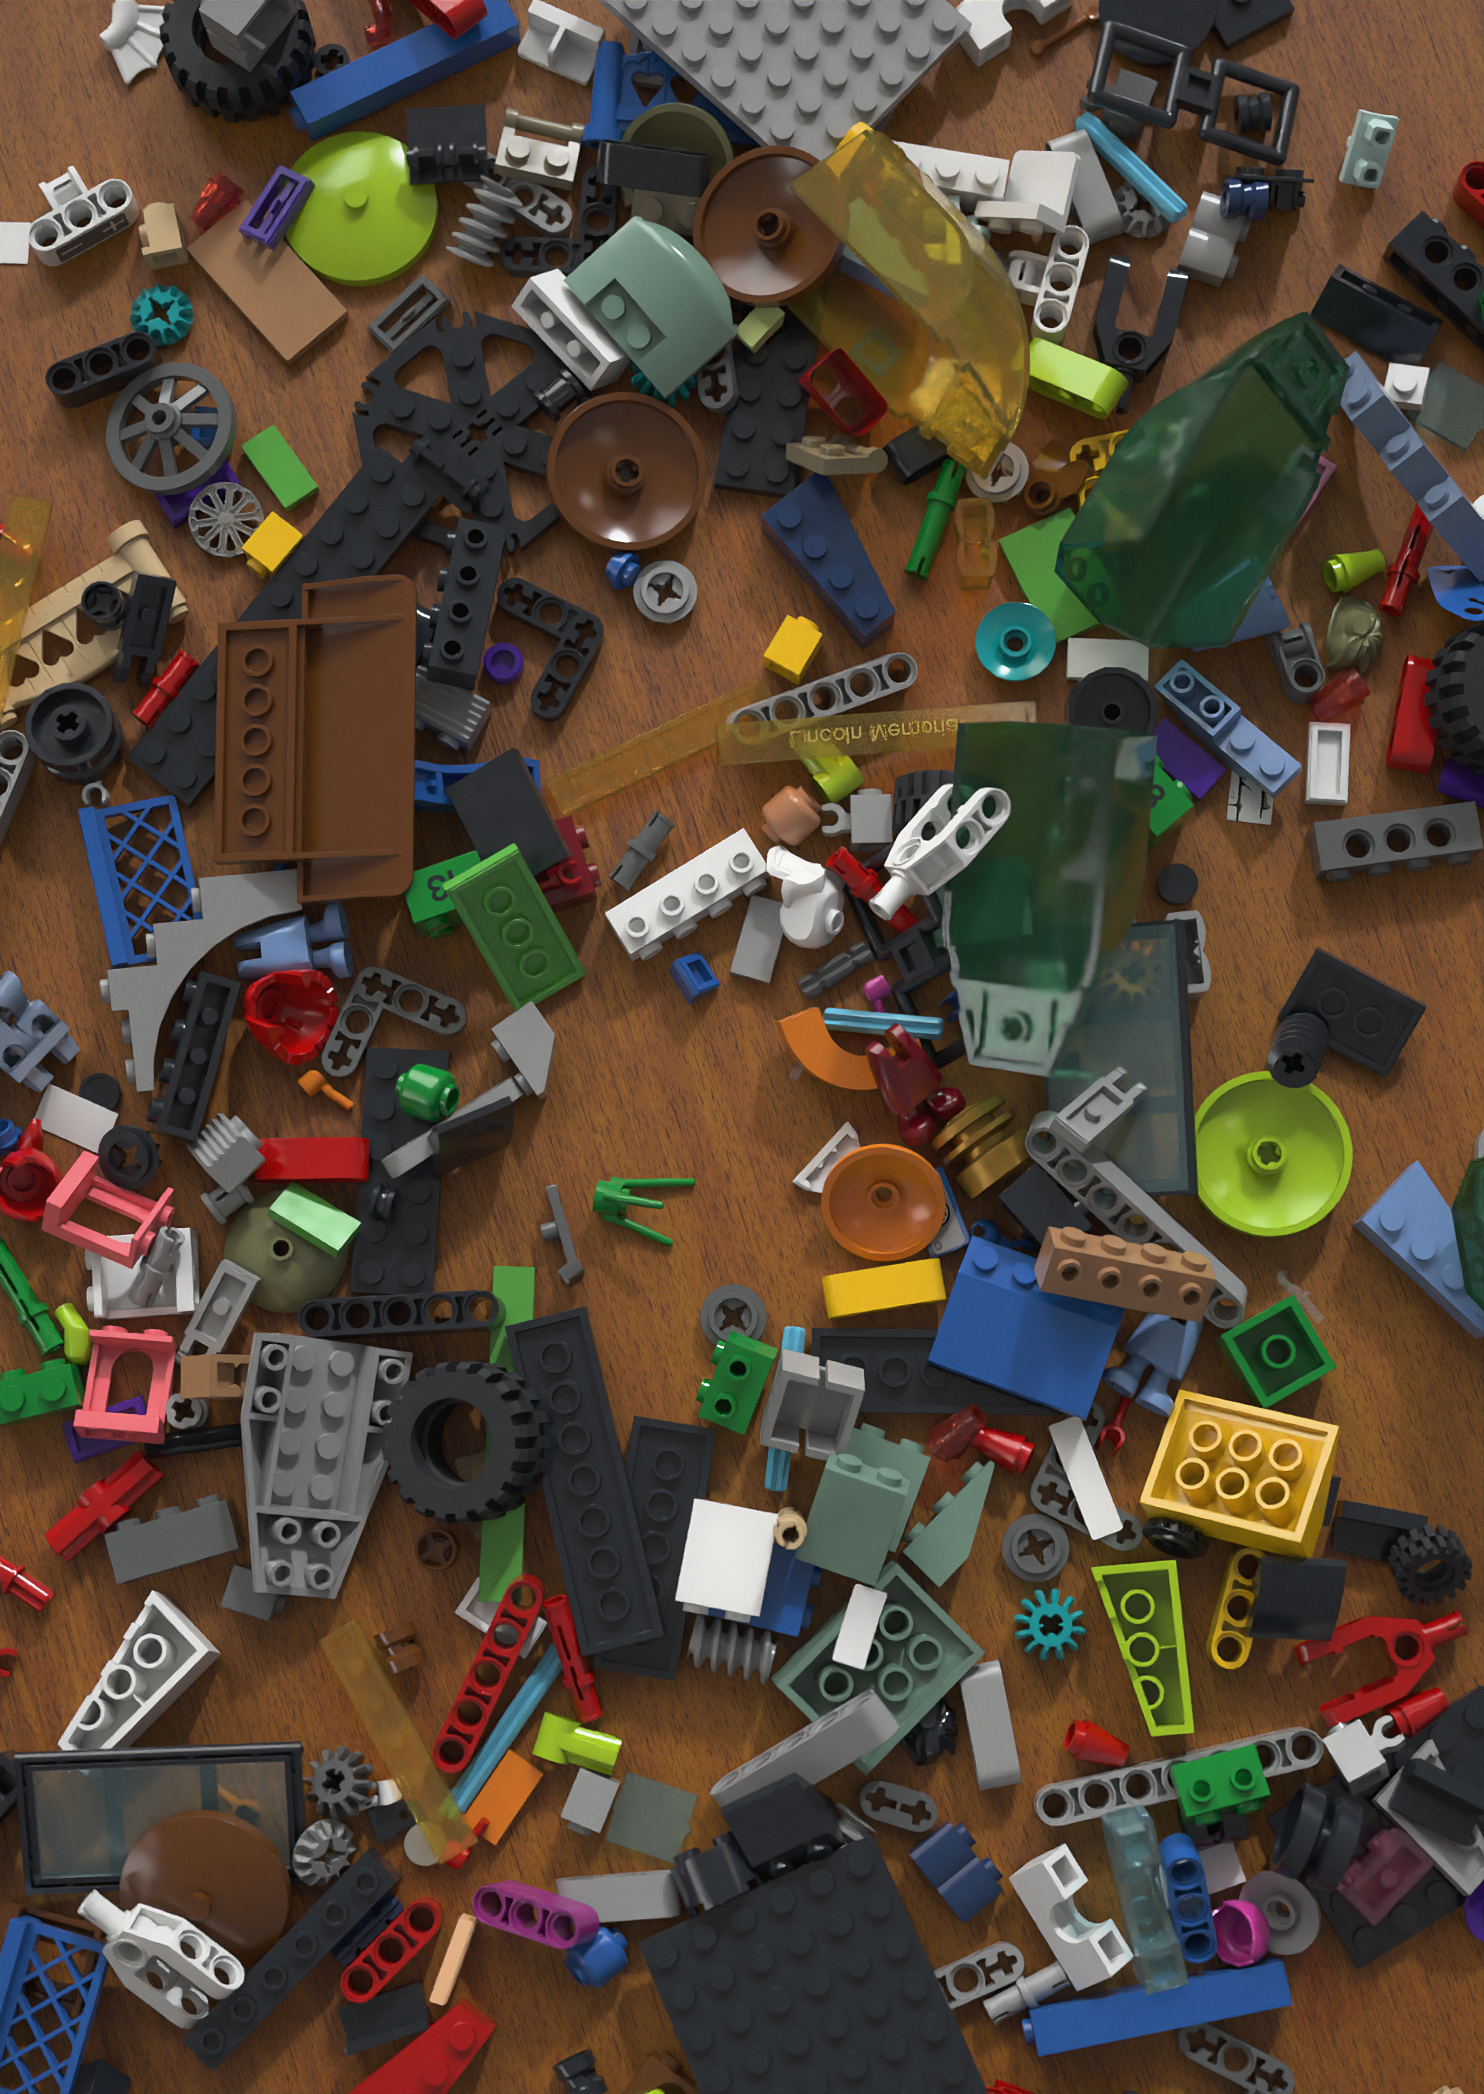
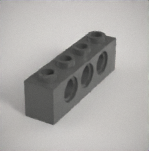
M1475 801L1316 822L1307 831L1315 879L1327 877L1328 883L1346 881L1352 878L1351 874L1367 872L1368 877L1385 876L1392 873V868L1407 866L1408 872L1423 871L1432 868V863L1447 861L1448 866L1466 865L1472 863V857L1477 856L1484 849ZM1435 830L1441 833L1444 838V846L1436 847L1430 844L1427 839V831ZM1386 837H1399L1404 843V852L1392 851L1387 846ZM1356 841L1360 843L1364 849V857H1352L1346 850V842Z

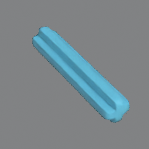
M837 1008L825 1009L823 1016L827 1030L885 1035V1031L890 1026L898 1023L913 1038L940 1040L944 1032L943 1019L936 1017Z

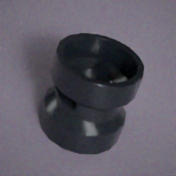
M97 581L90 584L81 596L83 611L102 630L114 631L121 628L127 600L112 583Z
M591 2048L573 2054L552 2067L557 2080L562 2081L565 2085V2094H604L608 2091L604 2077L598 2075L595 2070L596 2059Z

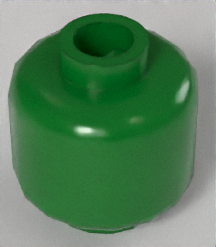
M416 1064L410 1068L407 1074L403 1073L399 1077L395 1089L396 1096L399 1097L400 1107L405 1114L429 1122H439L446 1116H451L456 1110L460 1099V1087L456 1085L452 1073L426 1064Z

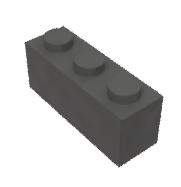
M215 1494L195 1500L197 1508L181 1512L179 1506H174L155 1512L156 1520L140 1524L138 1517L114 1524L116 1532L106 1534L104 1537L116 1583L126 1584L245 1549L233 1500L225 1499L221 1501L220 1494Z

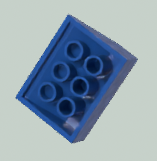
M972 1236L927 1363L1086 1420L1126 1308L1040 1291L1034 1272L1037 1258Z

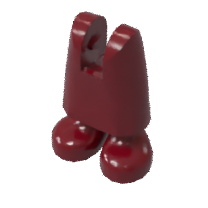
M895 1023L885 1031V1036L896 1053L893 1057L886 1048L876 1041H873L865 1051L871 1072L888 1111L898 1114L897 1129L900 1139L905 1145L915 1147L927 1143L936 1134L937 1127L931 1117L938 1120L954 1118L964 1110L966 1100L958 1088L939 1086L942 1080L941 1072L907 1030L900 1024Z

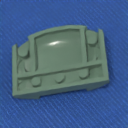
M634 216L563 280L665 399L669 398L738 336L737 325H733L732 304L718 276L704 257L685 239L672 230L659 224L645 221L642 217Z

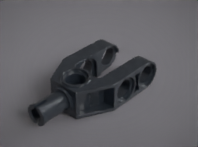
M1111 254L1092 335L1099 362L1120 372L1129 384L1119 399L1116 415L1128 413L1133 383H1142L1169 352L1176 330L1189 271L1169 267L1154 334L1146 336L1135 330H1120L1115 327L1131 258ZM1131 349L1138 357L1127 360L1119 354V351Z

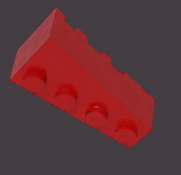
M463 1997L436 2019L428 2029L420 2032L414 2039L394 2053L387 2061L361 2080L346 2094H446L493 2032L497 2023Z

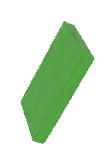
M1071 507L998 540V546L1027 604L1040 609L1051 621L1056 634V646L1068 641V638H1075L1122 616L1123 610Z

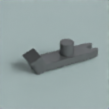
M553 1184L546 1186L555 1220L540 1224V1228L545 1242L561 1238L567 1264L557 1272L566 1284L570 1286L572 1285L570 1282L582 1274L585 1269L578 1260L557 1185Z

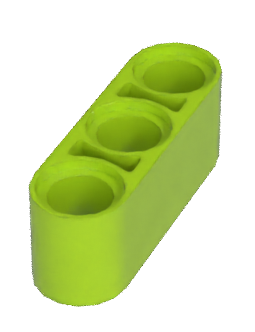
M1034 338L1012 370V376L1024 387L1099 419L1108 418L1129 385L1127 379L1117 370L1040 338Z

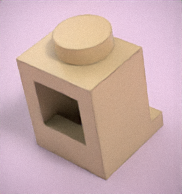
M156 202L147 205L145 209H142L145 224L139 225V232L143 244V256L150 270L189 263L181 219L174 203Z

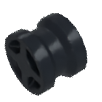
M1260 92L1252 98H1248L1244 94L1235 95L1233 115L1237 135H1245L1254 129H1258L1261 133L1271 131L1272 106L1268 92Z

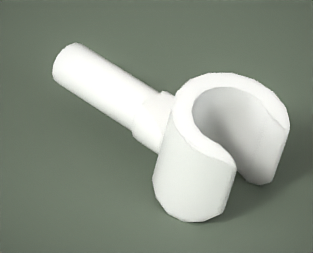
M102 780L90 783L84 787L82 798L87 805L91 806L90 793L97 788L102 792V804L105 805L109 801L110 794L108 789L102 785Z
M397 1778L377 1781L378 1795L369 1796L372 1802L369 1806L358 1803L359 1812L372 1806L389 1805L398 1802L402 1798L401 1780Z

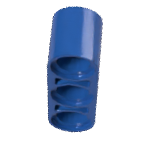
M1183 1833L1172 1834L1166 1837L1159 1847V1857L1171 1923L1181 1956L1191 1963H1203L1210 1960L1217 1951V1939L1205 1871L1195 1840ZM1182 1860H1187V1861H1185V1862H1183V1863H1177V1862L1182 1861Z

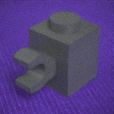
M1121 68L1114 87L1106 84L1104 90L1151 106L1158 82ZM1091 77L1088 78L1086 85L1087 89L1089 88ZM1081 95L1078 105L1081 109L1094 112L1103 108L1090 103L1087 96ZM1107 108L1104 109L1102 123L1118 138L1123 139L1129 137L1137 140L1145 122Z
M234 1565L221 1606L266 1621H274L277 1614H284L290 1595L253 1591L252 1568Z

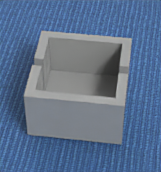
M201 0L200 8L198 9L204 26L207 28L206 31L212 47L249 72H251L298 12L294 0Z
M782 1349L760 1421V1444L797 1454L799 1448V1428L806 1429L805 1456L827 1461L830 1453L835 1455L846 1453L865 1392L864 1369L827 1360L826 1366L822 1367L819 1366V1357Z

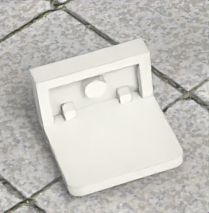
M1020 150L1016 152L1013 157L1003 202L977 201L974 217L988 223L989 230L1001 234H1011V231H1021L1036 236H1041L1043 232L1064 233L1080 166V156L1074 152Z

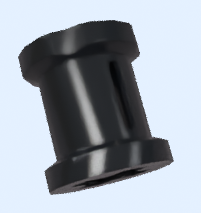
M561 369L558 372V378L543 392L537 391L533 394V399L538 407L555 423L561 419L560 414L576 399L582 400L586 397L581 385L565 369Z

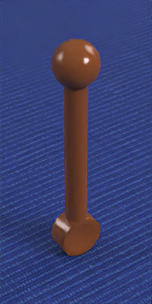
M1089 6L1084 16L1044 40H1034L1030 46L1031 52L1034 55H1042L1047 46L1088 22L1091 24L1097 23L1099 21L1098 7Z

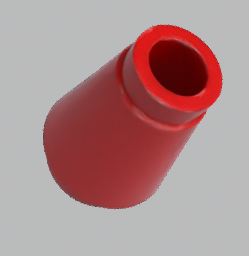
M980 1424L972 1440L971 1448L978 1450L979 1453L1010 1474L1016 1471L1023 1475L1032 1459L1036 1444L1028 1441L1027 1435L985 1427Z
M1434 1687L1406 1695L1389 1703V1706L1382 1709V1715H1391L1394 1726L1389 1728V1731L1394 1737L1403 1734L1404 1737L1408 1736L1411 1739L1439 1717L1442 1712L1448 1710L1449 1704L1442 1690Z
M1074 1719L1066 1731L1063 1751L1070 1753L1071 1758L1074 1760L1122 1768L1129 1754V1744L1122 1742V1740L1088 1719L1083 1721Z

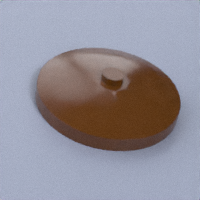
M766 146L753 149L725 165L706 187L694 218V248L712 267L729 298L757 308L788 305L802 299L817 289L828 278L839 262L849 231L848 203L842 186L834 174L810 153L789 146Z
M609 393L588 400L577 407L559 426L549 448L546 461L548 493L561 520L575 535L585 542L615 553L618 551L624 553L646 552L673 540L688 526L702 502L706 487L707 469L705 455L701 443L690 424L666 403L639 393Z
M190 1810L176 1813L150 1827L140 1837L127 1857L122 1869L119 1888L120 1904L123 1912L126 1910L131 1911L140 1903L184 1918L240 1962L243 1970L260 1961L276 1944L288 1920L292 1900L288 1870L273 1843L252 1824L231 1814L214 1810ZM180 1942L182 1953L190 1959H196L193 1947L186 1942ZM214 1967L216 1977L227 1976L223 1969Z

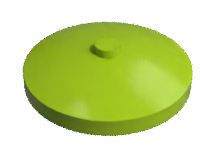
M364 131L347 132L320 141L296 161L291 170L311 179L315 188L285 235L292 250L312 272L328 281L341 285L372 286L390 281L402 275L413 267L427 251L437 228L439 214L438 198L434 184L410 185L409 166H407L406 158L408 147L379 133ZM289 179L284 184L282 192L285 189L288 182L290 181Z
M1269 1071L1244 1074L1231 1079L1213 1091L1195 1113L1199 1194L1195 1195L1203 1207L1227 1227L1243 1234L1265 1238L1295 1234L1324 1218L1343 1195L1349 1182L1353 1162L1350 1133L1337 1106L1315 1085L1310 1083L1301 1088H1288L1275 1081Z

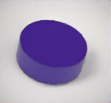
M498 643L490 647L485 653L483 666L486 675L492 682L499 685H510L522 676L524 660L521 652L514 645Z

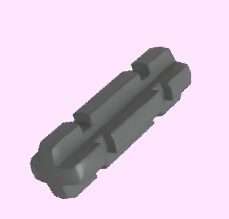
M860 941L850 947L847 954L845 952L840 953L816 968V973L812 974L810 972L800 978L798 986L807 999H812L822 992L823 987L826 986L828 989L854 973L855 967L862 968L873 960V954L867 944Z

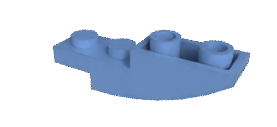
M1183 659L1154 686L1155 692L1217 757L1243 780L1248 777L1273 799L1302 772V765L1242 716L1241 708Z

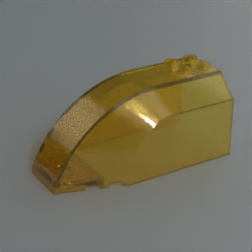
M866 129L794 180L790 185V189L898 300L841 272L836 266L817 289L802 299L786 306L830 351L838 347L837 349L843 348L885 398L891 415L900 421L906 417L920 426L919 434L927 440H930L932 437L939 439L948 446V455L986 480L992 474L1015 433L1028 392L1030 347L1027 326L1019 298L1006 269L995 251L970 220L938 189L930 176L922 172L906 156L904 150L899 145L895 144L885 133Z

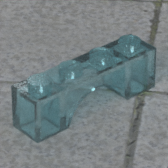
M1141 1804L1101 1814V1823L1128 1946L1134 1955L1132 1964L1135 1977L1147 1995L1189 1984L1180 1942L1173 1928L1163 1895L1159 1871L1162 1858L1153 1819Z

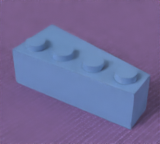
M1417 1160L1406 1167L1353 1226L1475 1339L1484 1337V1259Z

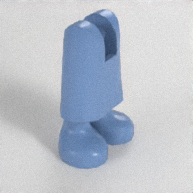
M341 902L329 903L325 909L323 920L315 924H310L309 917L305 914L276 921L233 937L235 950L261 949L262 958L237 963V972L240 978L259 980L274 972L294 969L316 970V968L331 969L338 978L352 977V951L350 945L344 941L350 939V933ZM344 941L334 943L324 949L313 950L310 948V946L317 942Z
M1148 1313L1123 1348V1351L1130 1356L1128 1361L1122 1367L1112 1366L1105 1369L1101 1380L1119 1394L1132 1398L1138 1388L1145 1368L1150 1364L1153 1365L1154 1371L1138 1393L1135 1402L1158 1415L1170 1417L1175 1406L1174 1401L1167 1394L1168 1384L1170 1380L1182 1381L1196 1349L1206 1317L1203 1315L1201 1323L1184 1319V1323L1181 1325L1172 1320L1170 1316Z

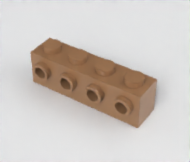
M1048 1226L1034 1267L1040 1291L1200 1323L1217 1280L1209 1258H1205L1197 1252L1185 1251L1184 1253L1165 1250L1163 1247L1153 1243L1139 1245L1125 1242L1123 1239L1113 1235H1105L1103 1237L1089 1235L1074 1227L1060 1229Z

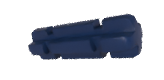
M391 1892L386 1893L376 1903L379 1907L376 1910L371 1908L347 1933L349 1936L346 1939L343 1937L331 1949L338 1962L344 1966H349L359 1956L357 1951L360 1948L364 1951L389 1926L386 1922L389 1919L393 1922L404 1911L403 1904Z

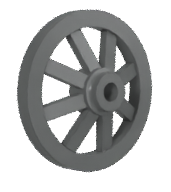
M173 362L150 368L134 378L123 389L111 409L106 428V442L110 458L116 469L125 479L145 492L157 495H175L192 490L211 478L227 459L237 430L235 405L225 386L213 374L202 367L190 363ZM177 381H189L198 384L173 403ZM162 385L159 403L152 405L143 398L150 391ZM210 393L215 400L218 413H185ZM135 407L145 414L143 421L126 427ZM190 428H217L215 439L208 451L188 435ZM146 435L133 463H131L125 443ZM158 444L160 446L165 477L144 474ZM181 444L200 461L190 469L178 474L174 447Z

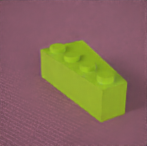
M1166 1560L1091 1567L1151 1736L1194 1733L1177 1561Z

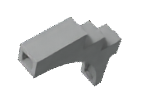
M297 869L199 878L198 888H191L193 913L201 912L202 919L153 924V933L145 934L148 958H156L157 965L107 970L108 979L100 980L102 1004L111 1003L112 1012L128 1011L129 1018L121 1019L123 1044L132 1043L133 1059L125 1060L128 1084H136L137 1092L154 1090V1053L160 1024L173 994L189 970L211 948L238 930L267 918L300 912L302 906L297 903Z

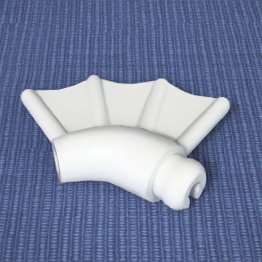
M115 0L112 5V23L108 29L99 35V38L109 52L111 51L122 78L128 85L131 84L139 72L150 68L156 69L158 66L156 62L163 47L160 40V26L164 23L162 13L165 6L139 5L135 0Z

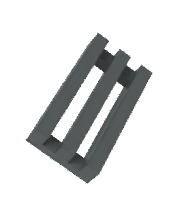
M422 274L366 327L367 331L372 337L378 339V342L384 348L386 347L392 355L435 318L437 320L451 306V301ZM424 289L429 291L422 299H420L413 307H411L404 315H402V318L399 319L386 333L381 331ZM435 299L438 300L415 323H413L395 342L392 341L414 319H416Z

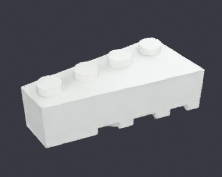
M152 1590L144 1603L146 1606L136 1622H132L124 1635L125 1640L112 1661H108L100 1675L102 1677L91 1695H87L59 1740L58 1745L62 1750L129 1748L221 1655L217 1648L166 1594ZM103 1769L82 1770L85 1775L101 1776L104 1773Z

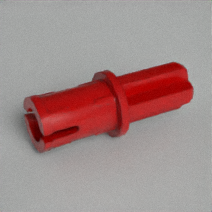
M0 1555L1 1592L5 1595L11 1593L37 1612L45 1610L54 1597L53 1591L27 1574L25 1566L19 1565L17 1567Z

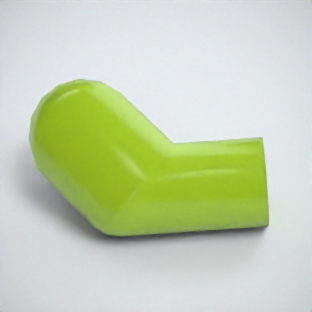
M65 1303L55 1311L56 1318L64 1328V1353L71 1363L81 1366L86 1365L91 1361L93 1349L91 1347L92 1340L89 1337L90 1329L73 1304Z

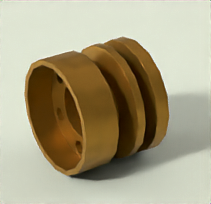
M1001 1093L989 1099L977 1101L952 1118L945 1125L942 1132L931 1142L936 1152L943 1150L952 1143L956 1147L943 1159L946 1166L963 1158L968 1163L956 1180L972 1201L994 1188L1033 1159L1025 1147L1028 1130L1024 1128L1010 1135L1004 1130L1015 1118V1112L1010 1110L997 1119L993 1115L1006 1103Z

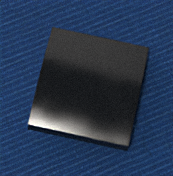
M510 1096L433 1128L427 1139L434 1153L426 1163L433 1178L508 1146L514 1123L513 1103Z
M1261 1556L1252 1582L1255 1598L1245 1623L1248 1637L1331 1641L1342 1603L1347 1569L1346 1561L1340 1559Z

